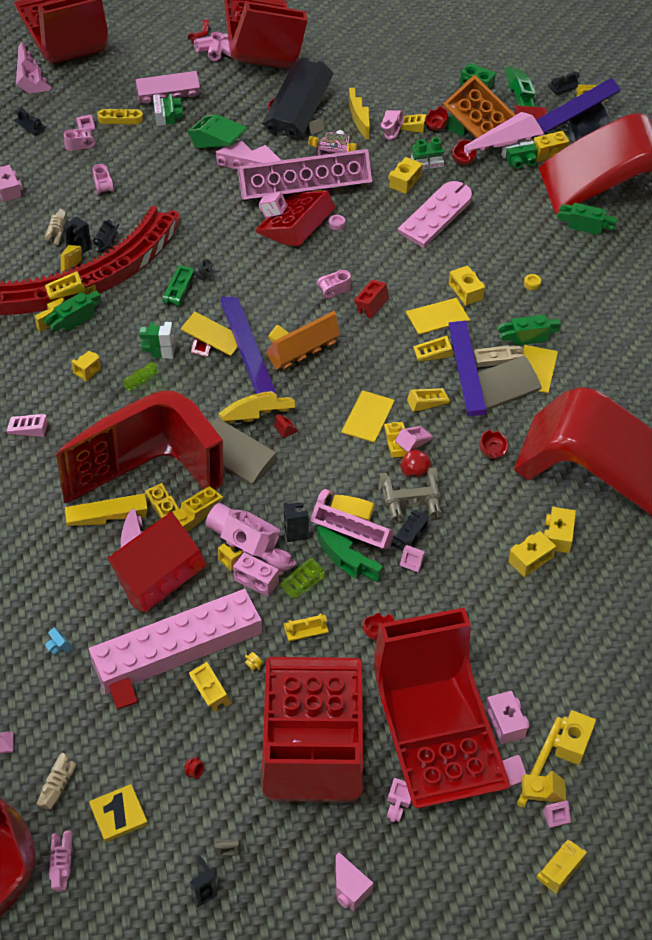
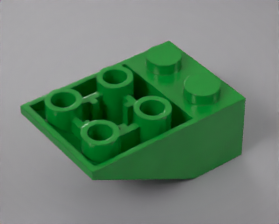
M215 114L205 115L188 130V133L195 148L202 147V149L208 147L232 146L234 141L241 138L248 128Z

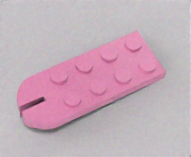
M458 181L445 183L398 228V233L425 248L470 204L472 199L471 189L467 185L463 187V183Z

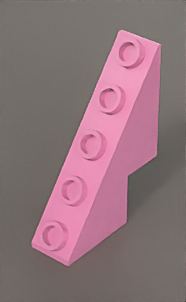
M242 140L234 143L232 146L216 151L217 165L237 169L238 166L281 161L266 145L251 150Z

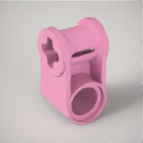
M387 110L385 112L381 127L385 131L386 139L392 140L398 136L401 125L404 122L403 111Z
M90 128L66 130L63 134L64 146L68 151L90 149L95 145V139L92 137L93 133Z
M103 164L95 165L93 167V176L97 195L106 191L114 192L112 179L109 176L107 167Z
M339 270L318 279L317 286L322 289L324 297L329 299L350 291V272Z

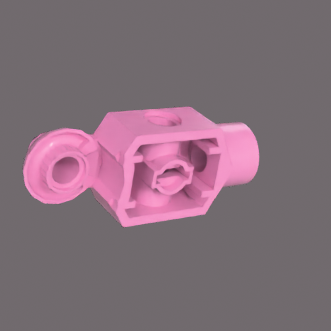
M222 503L216 504L209 512L206 526L220 534V537L226 540L228 545L241 548L243 553L257 556L267 564L279 569V575H283L285 571L290 570L296 565V561L291 558L288 552L274 549L280 534L279 528L248 511L231 509Z

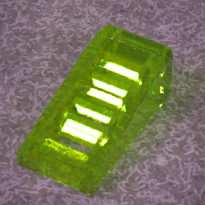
M311 557L280 584V587L294 599L323 579L324 569ZM290 584H293L297 589L294 590Z

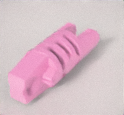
M71 831L63 833L62 846L60 835L57 833L52 834L49 879L51 880V888L56 892L66 891L67 880L70 876L73 835Z

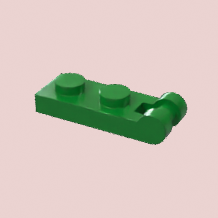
M178 265L164 293L163 303H174L175 306H181L183 297L195 275L193 268Z

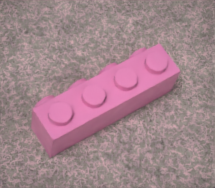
M196 71L136 79L139 103L147 104L154 101L153 95L167 98L169 94H172V98H182L188 96L195 97L200 93Z

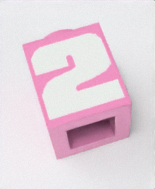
M281 192L264 195L259 202L260 211L265 218L281 215L287 207Z

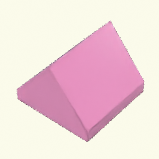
M568 801L547 805L543 809L549 828L571 823Z

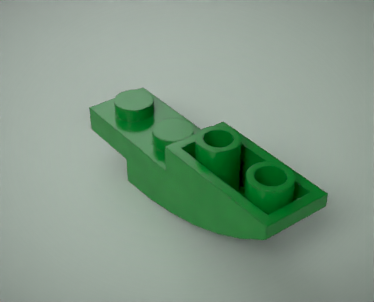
M505 67L510 92L515 93L518 106L535 107L533 101L535 90L529 77L520 69Z
M318 525L317 540L325 554L335 565L355 579L362 574L377 583L382 578V565L375 560H370L363 556L360 552L352 550L353 542L348 538L334 533L330 528Z

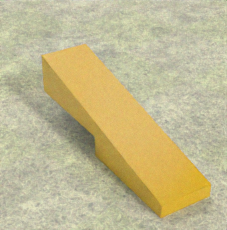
M145 493L65 507L66 526L106 524L108 519H126L131 509H135L137 516L146 518L147 503Z

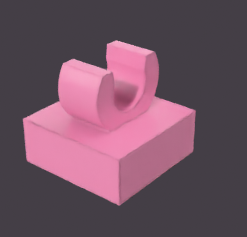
M406 545L400 566L419 572L425 552Z

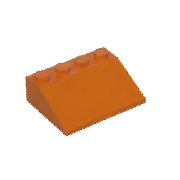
M476 75L472 76L442 104L476 138L515 116Z

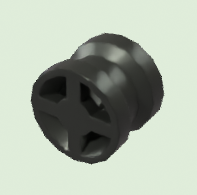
M204 259L194 265L193 272L198 279L204 280L215 272V267L209 259Z

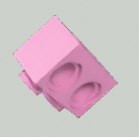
M245 552L233 566L234 581L266 597H269L279 584V569Z

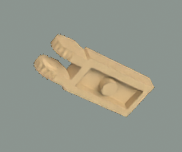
M521 346L475 349L473 352L477 367L500 365L524 356Z

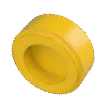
M529 274L524 278V286L529 290H537L540 288L542 280L536 274Z

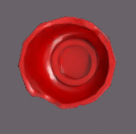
M438 106L436 110L430 109L428 115H426L425 124L430 130L440 131L448 125L449 113L442 106Z
M460 140L454 146L452 158L456 163L468 165L474 161L477 149L471 151V153L464 152V146L471 141Z
M487 430L482 434L479 443L482 454L491 459H498L504 456L509 445L507 438L500 431L494 432L491 430Z
M410 450L401 461V471L407 477L416 475L420 478L427 474V469L431 467L430 457L423 451Z
M377 612L375 615L368 616L363 620V633L370 639L377 640L379 624L393 622L395 619L390 613L387 616H382L380 612Z

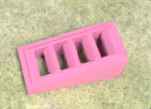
M38 414L11 417L6 432L7 434L44 437L48 425L47 416Z
M416 426L402 429L395 441L406 451H410L431 441L433 436L423 427Z

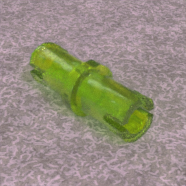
M150 362L143 368L136 369L132 375L122 380L124 387L129 390L139 382L143 383L147 377L158 371L155 363Z

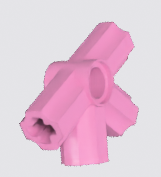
M213 32L210 37L194 40L196 52L208 51V57L211 61L220 59L221 53L231 57L227 34Z

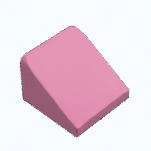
M92 114L76 117L79 129L90 128L91 130H96Z
M516 755L503 760L510 782L509 787L522 783L521 777L526 772L520 756Z

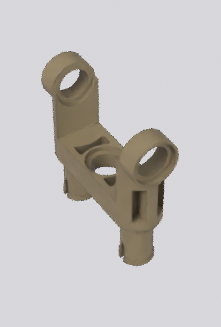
M436 467L427 469V487L393 491L390 476L387 473L378 474L379 488L383 491L385 505L390 510L393 523H396L395 517H397L398 523L403 521L404 517L401 508L428 505L431 518L435 519L434 513H436V518L442 516L439 504L441 496L438 488Z

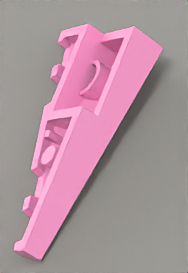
M21 42L18 46L16 85L27 93L50 91L51 86L46 84L47 79L45 77L42 78L40 67L35 59L30 57L31 52L26 51L27 45Z
M520 112L465 145L464 152L471 153V151L478 148L485 150L486 146H493L495 148L517 143V141L524 138L525 140H531V136H542L544 132L533 115Z

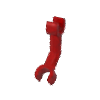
M203 19V29L201 32L196 34L189 33L187 35L188 40L191 39V44H194V40L207 36L209 20Z

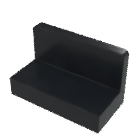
M201 855L196 857L198 877L190 881L192 901L197 908L217 896L215 875Z

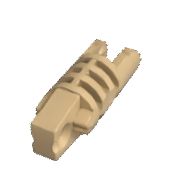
M59 209L56 215H52L44 238L49 240L50 237H54V245L59 244L63 226L66 223L64 220L66 211Z
M65 753L59 755L42 787L37 801V805L41 809H51L54 803L57 802L76 766V763L72 760L67 762L68 756Z

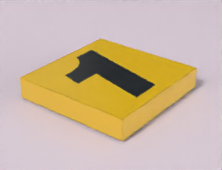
M132 784L89 801L105 843L148 825Z

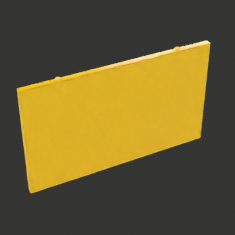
M457 298L406 311L418 335L449 327L448 322L470 321Z
M195 311L180 329L230 356L238 347L230 329Z
M524 345L522 354L525 355L542 386L539 392L549 393L558 351Z
M362 390L341 433L375 443L395 400Z

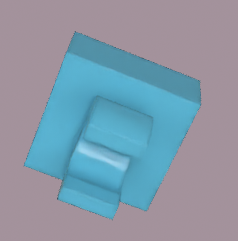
M55 627L48 632L52 640L48 641L45 646L54 655L58 654L61 649L67 654L74 649L66 637Z

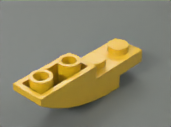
M272 391L262 392L242 398L229 405L219 413V418L226 423H235L236 420L241 419L244 422L254 421V418H259V411L261 413H270L273 409L289 411V408H295V400L290 397L277 398V394Z
M209 486L183 501L181 508L173 513L188 533L208 516L211 509L223 500V496Z

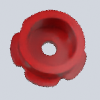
M199 757L187 760L184 766L186 776L189 778H199L204 771V762L200 761Z

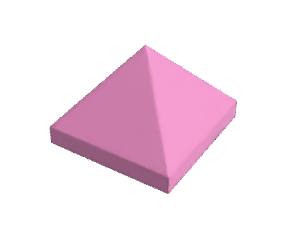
M1 732L0 754L13 752L14 732Z

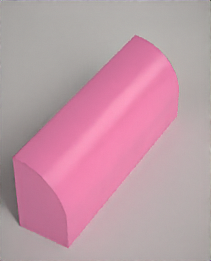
M316 502L310 521L375 546L390 549L393 530Z

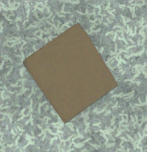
M312 118L307 127V131L310 134H315L325 129L321 118Z
M238 838L215 841L217 857L239 854Z

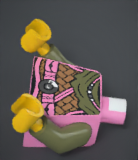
M338 130L336 133L328 132L321 139L310 136L308 145L318 149V156L357 150V144L349 141V136L345 135L341 130Z

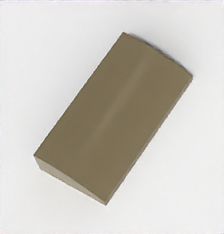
M525 355L478 372L486 410L542 389L540 381Z
M216 418L211 423L223 439L224 469L253 486L276 463L275 451L219 418Z

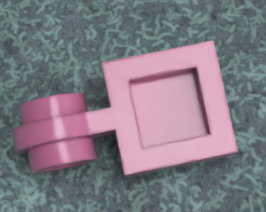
M397 778L393 780L387 801L395 803V806L390 804L387 818L391 822L400 821L403 808L399 806L408 808L411 801L405 781Z

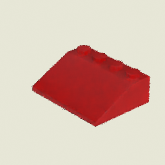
M328 191L291 193L285 199L287 207L283 214L267 217L255 231L287 246H300L322 224V221L335 209V205Z
M173 512L165 515L108 557L132 607L143 612L148 611L207 566L199 548Z

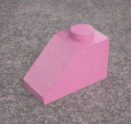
M338 853L335 861L337 900L344 908L349 907L354 912L373 892V882L342 854Z

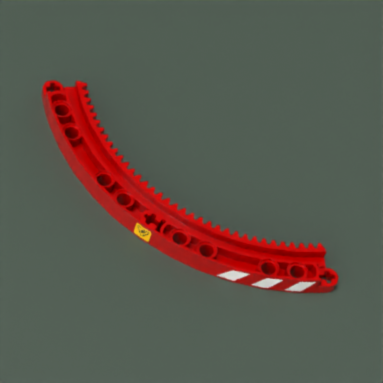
M157 206L149 207L147 215H144V219L141 220V223H138V227L134 228L135 231H131V235H127V239H123V243L119 242L118 246H113L114 250L109 249V253L104 252V257L99 255L98 260L93 258V262L87 261V265L81 264V268L75 266V270L69 269L68 273L62 271L60 275L57 272L56 276L50 274L49 278L43 276L41 280L36 277L35 281L29 278L28 282L22 279L21 283L18 280H15L14 283L9 280L7 284L1 281L0 315H18L48 310L47 304L60 298L50 300L45 285L74 272H78L86 289L83 292L85 295L95 291L100 294L117 286L145 267L161 252L180 224V214L174 210L168 211L165 214L158 212ZM77 294L64 296V302Z

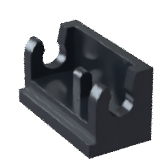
M75 216L63 226L66 248L68 245L81 246L83 255L86 251L92 249L89 224Z
M283 503L284 530L287 542L309 539L308 511H296L297 508L304 507L303 503Z
M412 510L410 512L412 515H409L399 532L394 534L391 546L401 551H404L406 545L414 548L428 528V514Z

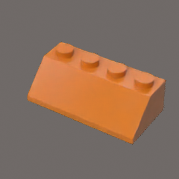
M332 311L275 340L266 351L276 370L280 368L285 370L293 365L292 362L296 360L301 362L306 359L309 353L314 355L322 350L321 347L325 345L330 347L335 344L337 337L340 335L336 312Z

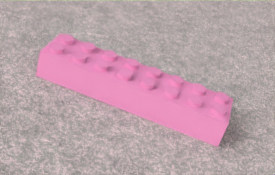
M368 149L237 167L242 200L259 198L276 192L288 194L372 182Z
M242 589L90 647V658L103 690L107 695L110 693L109 685L129 678L131 684H135L262 634V620L246 590Z

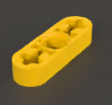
M102 109L97 113L98 121L101 124H140L143 122V113L138 109Z

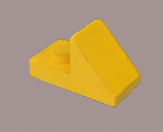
M550 771L546 777L524 774L521 777L522 799L556 803L566 801L565 780L554 771Z

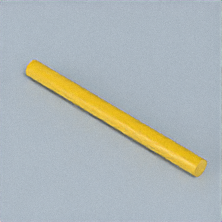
M557 717L530 775H540L556 736L561 730L562 718ZM522 793L517 801V805L525 807L528 799H522Z

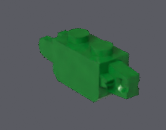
M574 203L573 206L563 204L559 207L560 211L557 213V218L569 222L568 226L571 229L596 235L600 234L602 229L615 230L617 218L606 215L607 210Z
M97 291L88 295L81 292L54 307V312L44 318V323L47 326L51 325L50 328L55 332L62 328L70 331L93 317L95 314L94 308L102 302L101 295Z
M546 314L513 318L509 323L500 324L497 329L499 333H502L500 335L502 341H513L515 345L519 346L547 341L549 334L561 330L560 319H547Z

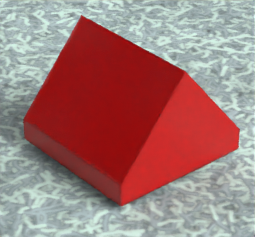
M277 414L274 427L283 438L298 431L289 418Z

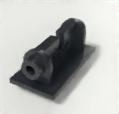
M574 71L567 74L566 78L565 76L553 78L547 86L555 94L578 87L580 75Z
M17 109L18 118L14 119V121L35 135L46 128L40 119L29 115L25 109Z
M109 219L103 221L93 239L94 245L99 247L97 252L103 249L107 250L111 246V240L118 233L119 223L114 226Z

